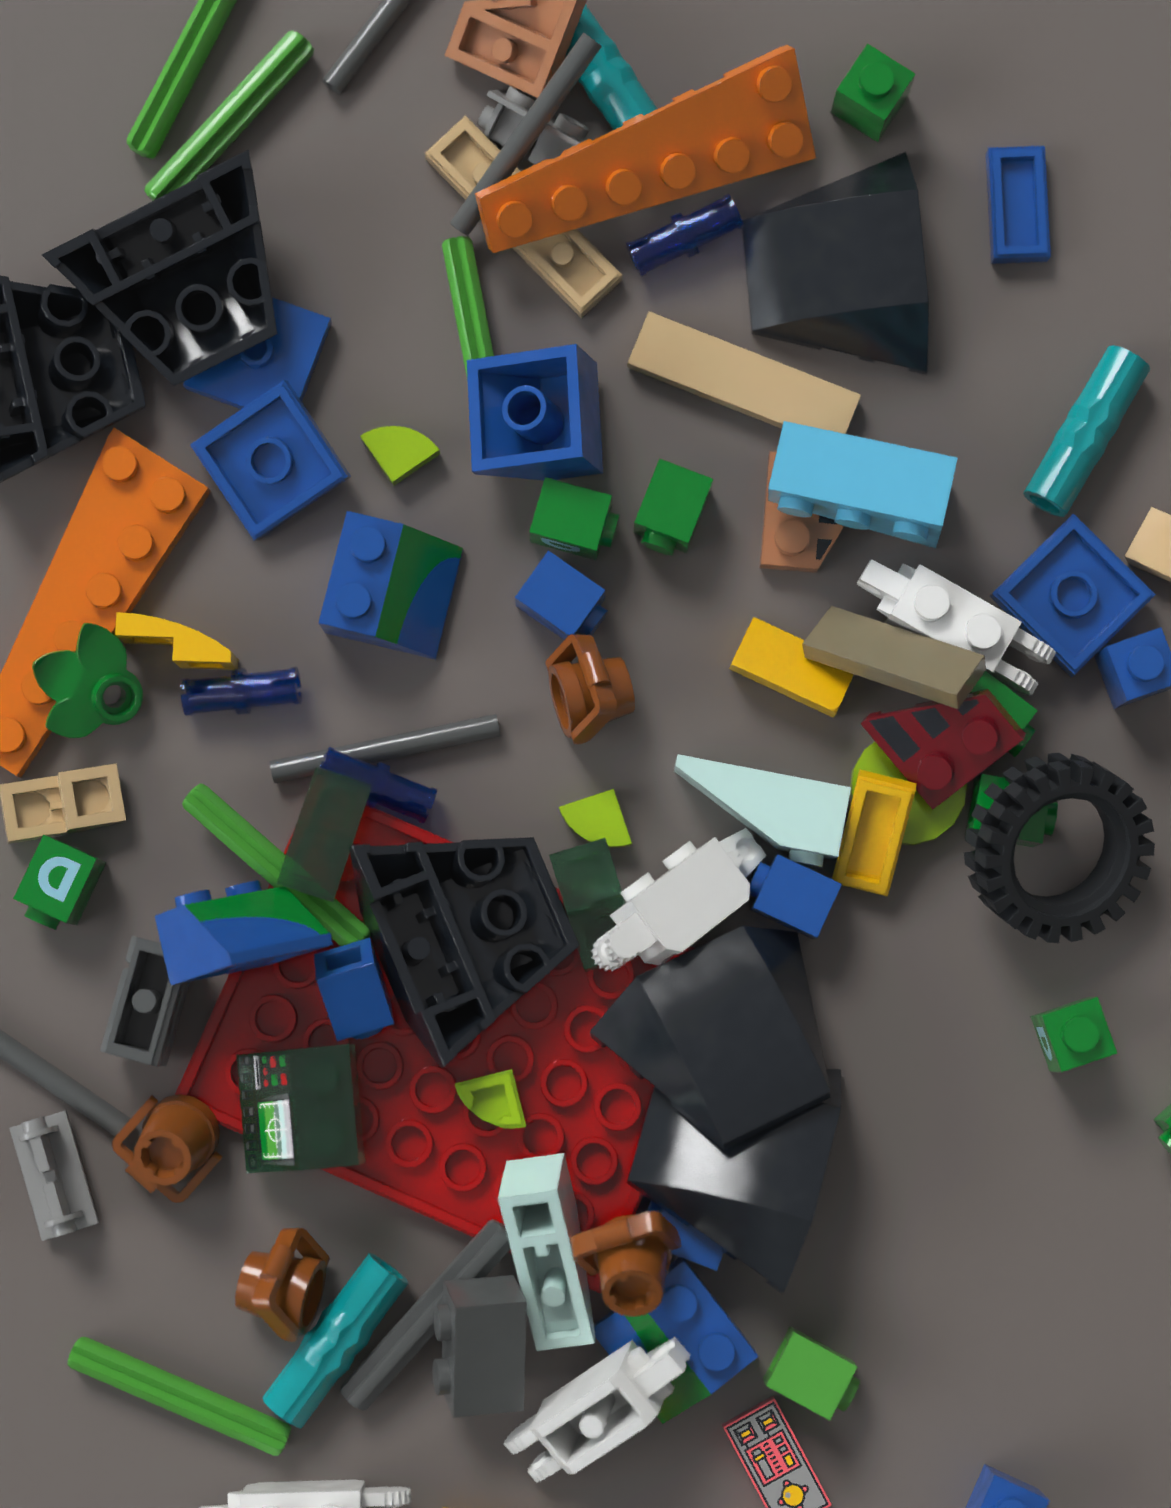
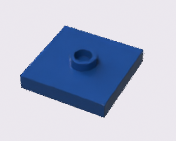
M272 297L277 335L184 381L183 385L186 390L242 409L281 381L287 380L302 402L331 328V318Z
M287 380L281 381L190 444L254 541L261 539L351 477Z
M1073 513L989 597L1007 614L1021 621L1020 627L1025 632L1056 651L1053 660L1070 677H1073L1156 594Z

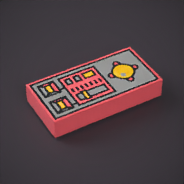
M774 1396L722 1424L766 1508H828L832 1505Z

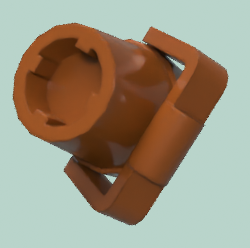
M570 634L546 660L545 664L549 671L550 691L556 715L566 737L572 738L574 744H583L590 741L606 723L634 713V690L625 662L621 657L602 659L595 640L591 635ZM577 656L578 662L571 663L573 659Z
M181 1094L168 1096L160 1101L151 1095L112 1141L114 1152L128 1164L125 1172L151 1194L157 1189L174 1203L185 1201L223 1157L218 1151L214 1152L219 1143L220 1134L216 1116L205 1103L195 1097ZM146 1116L142 1124L141 1135L133 1152L122 1142ZM201 1166L180 1192L171 1185L178 1183L193 1170Z
M649 1211L638 1215L620 1216L605 1223L603 1226L578 1233L570 1238L573 1260L591 1276L599 1274L604 1302L612 1311L620 1315L634 1317L645 1315L655 1310L661 1303L666 1273L672 1259V1250L681 1248V1239L677 1229L660 1212Z
M282 1229L270 1253L252 1251L243 1264L236 1287L235 1305L237 1309L263 1319L281 1339L295 1342L299 1335L303 1336L309 1331L318 1312L325 1286L326 1267L330 1261L329 1255L306 1229ZM296 1249L303 1258L294 1257Z

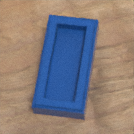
M1045 146L988 148L986 152L991 264L1048 262L1051 257Z

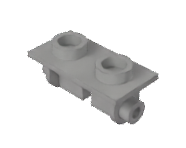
M512 86L509 87L508 91L503 89L488 91L487 96L497 101L498 104L495 109L487 105L477 122L478 126L485 129L484 135L487 138L503 146L537 99ZM559 113L556 120L551 118L537 138V143L528 161L537 164L543 160L554 159L560 156L564 150L587 140L586 135L589 129L577 120Z
M67 1110L10 1127L41 1240L55 1238L98 1224V1216Z

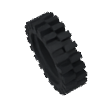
M1048 753V763L1034 756L1024 760L1027 772L1022 773L1012 766L1002 773L1009 783L1004 790L994 783L986 789L984 793L994 800L989 810L976 804L971 816L982 824L980 830L967 828L965 841L975 847V851L964 852L965 865L975 872L969 875L968 878L971 886L981 894L978 898L1012 928L1035 940L1037 936H1040L1047 943H1059L1060 934L1070 942L1083 940L1081 927L1086 928L1094 935L1105 930L1106 928L1100 918L1104 913L1117 922L1126 913L1116 903L1122 895L1135 903L1141 894V891L1133 887L1130 882L1133 876L1148 880L1151 868L1140 861V856H1154L1155 843L1143 836V834L1154 831L1152 819L1141 813L1147 809V806L1141 797L1133 793L1134 788L1125 780L1096 762H1091L1083 756L1071 754L1069 759L1061 753ZM1075 798L1089 801L1097 809L1104 831L1103 849L1096 867L1082 883L1063 894L1045 897L1026 892L1016 876L1014 866L1015 845L1023 827L1040 809L1058 800Z

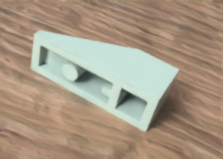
M680 754L677 755L674 772L775 849L788 851L789 860L804 866L822 868L824 859L834 860L839 856L851 787Z
M560 1153L506 1161L498 1201L520 1288L527 1301V1315L536 1351L594 1344L595 1330L587 1274L573 1260L570 1238L581 1232L577 1204L565 1154Z

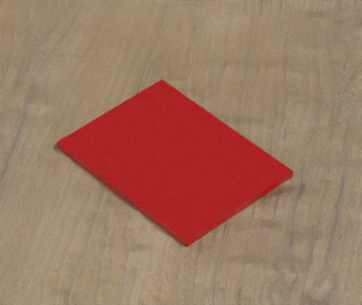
M315 782L284 854L364 923L359 909L349 849L351 845L389 846L405 845L411 842H422L423 844L454 842ZM269 884L267 889L274 888L271 884ZM555 887L579 946L533 988L523 994L504 1011L486 1030L482 1031L457 1053L458 1055L448 1064L441 1068L405 1021L375 947L374 950L391 999L394 1024L384 1027L379 1033L368 1038L355 1039L350 1037L337 1041L316 981L314 954L340 947L332 939L333 945L269 966L230 973L175 1095L181 1094L195 1097L210 1108L216 1116L218 1124L259 1142L256 1096L258 1101H266V1099L278 1100L270 1096L280 1097L278 1096L279 1094L285 1095L289 1093L296 1159L472 1237H475L489 1220L494 1219L504 1224L498 1195L506 1161L564 1153L577 1204L580 1232L582 1233L603 1226L617 1217L635 1215L643 1197V1194L626 1182L654 1085L647 1079H640L631 1072L629 1064L608 1046L603 1048L590 1036V1030L636 976L659 965L644 963L641 957L637 955L634 959L629 960L623 966L613 971L610 969L605 971L604 968L599 969V965L594 964L595 960L591 958L593 956L591 950L594 949L593 944L597 942V939L616 926L610 917V914L613 912ZM689 946V947H688L687 949H685L683 952H681V953L678 954V955L675 954L673 957H671V958H670L669 960H667V961H670V960H672V959H674V958H676V957H678V956H680V955H682V954H684V953H686V952H688V951H691V950H693V949H695V948ZM280 1054L286 1056L285 1068H280L279 1066ZM253 1055L259 1056L261 1090H256L254 1065H252V1063L254 1064V1060H252ZM263 1055L267 1057L266 1064H263L261 1061ZM270 1055L276 1056V1069L270 1068ZM241 1056H250V1066L240 1067L239 1058ZM240 1058L241 1065H244V1058ZM264 1067L268 1069L267 1076H264L262 1073ZM513 1069L527 1126L509 1129L494 1126L481 1120L464 1105L456 1090L455 1083ZM282 1072L287 1073V1086L281 1085L280 1074ZM241 1073H251V1079L250 1074H247V1081L252 1080V1083H242ZM272 1073H276L278 1076L277 1087L271 1086ZM243 1075V1081H246L245 1075ZM264 1079L269 1081L268 1088H265L263 1085ZM252 1089V1091H248V1098H252L253 1092V1099L243 1100L242 1090ZM254 1106V1116L244 1117V1107ZM245 1109V1115H249L248 1109ZM255 1123L254 1132L256 1128V1133L246 1134L245 1124ZM250 1125L247 1126V1132H250ZM586 1272L588 1288L601 1294L599 1274L591 1276Z

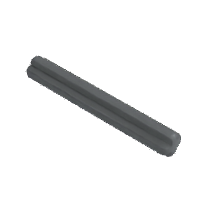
M494 1219L489 1220L341 1385L340 1392L349 1404L360 1410L368 1409L435 1334L434 1306L435 1304H443V1281L484 1278L509 1252L511 1248L504 1224Z

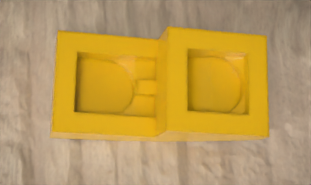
M116 612L115 635L124 643L173 645L172 661L180 668L238 670V658L232 651L197 630L158 617Z

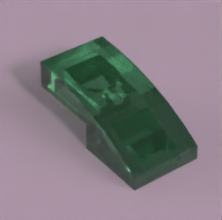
M318 766L316 767L277 881L278 885L334 902L350 854L349 847L353 845L372 784Z
M606 838L549 855L569 922L579 943L577 949L585 972L599 968V965L594 964L595 960L591 958L593 956L591 952L594 949L593 944L602 935L616 926L610 914L625 904L624 898L620 894L622 890Z

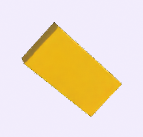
M859 769L832 880L841 883L843 886L888 897L917 783Z

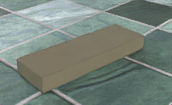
M834 606L828 609L802 643L804 656L807 659L959 709L986 671L985 655Z

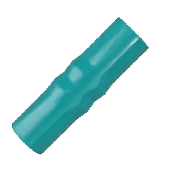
M585 4L566 56L583 32L602 46L578 81L583 85L590 101L601 111L611 128L615 130L623 126V122L639 114L646 115L657 110V107L638 81L632 66L621 56L616 43L605 33Z
M1115 345L1109 346L1106 349L1023 492L1029 502L1058 517H1065L1093 468L1104 454L1108 442L1118 430L1123 416L1151 370L1147 362L1140 356Z
M369 1253L335 1300L322 1311L316 1325L304 1335L296 1353L262 1397L263 1402L280 1418L297 1428H302L336 1381L350 1369L356 1354L367 1346L375 1328L409 1284L407 1279L389 1263Z

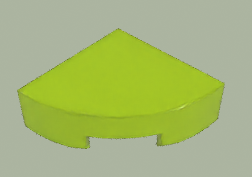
M402 426L379 427L360 436L362 442L393 486L440 455V450L428 437L416 430Z
M614 789L559 806L560 813L566 824L586 841L608 848L632 845Z
M513 1069L455 1083L456 1090L464 1105L481 1120L494 1126L509 1129L527 1126Z

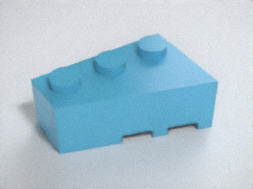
M784 421L768 487V501L777 503V509L785 514L797 517H811L812 514L834 519L837 524L860 530L869 529L936 548L943 527L958 458Z

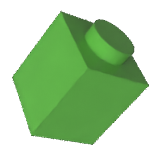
M791 1326L763 1377L767 1387L828 1420H831L836 1408L843 1412L846 1411L860 1384V1379L853 1376L858 1367L853 1360Z

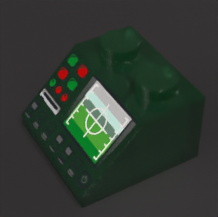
M355 1044L237 1055L246 1173L311 1170L360 1165L365 1162Z

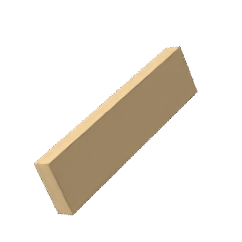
M465 115L424 154L427 162L466 200L500 150ZM516 168L512 175L519 173L521 171L518 168ZM578 229L513 247L519 256L580 318H583L622 281V274Z
M648 311L627 363V368L781 429L783 422L787 421L846 434L861 394Z

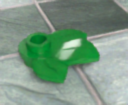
M84 623L82 625L75 652L70 650L53 651L39 657L32 664L33 674L38 686L46 695L56 701V704L51 708L47 716L45 727L60 736L81 738L88 736L102 723L109 725L125 723L137 714L142 705V686L137 677L127 670L125 646L110 631L97 624ZM112 685H118L121 689L119 700L113 704H105L103 699L105 690Z

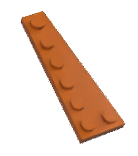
M785 45L723 74V78L696 91L691 89L673 98V102L646 115L639 114L623 122V126L594 140L589 138L564 150L560 156L554 159L543 160L475 193L488 249L492 253L500 252L815 159L816 155L795 48Z
M116 428L112 429L0 674V766L20 778L52 732L45 727V723L51 708L56 704V701L46 695L38 686L32 670L33 662L53 651L70 650L75 652L78 635L84 623L97 624L115 635L116 612H132L211 493L207 486Z

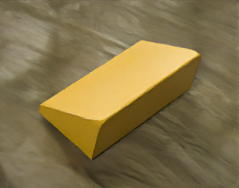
M753 617L729 670L833 718L841 705L854 674L805 658L802 645L805 640Z

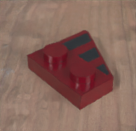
M989 689L969 693L959 709L935 701L917 703L912 708L882 714L881 711L873 712L860 723L905 778L910 782L917 783L916 791L932 810L1015 747L1026 735Z

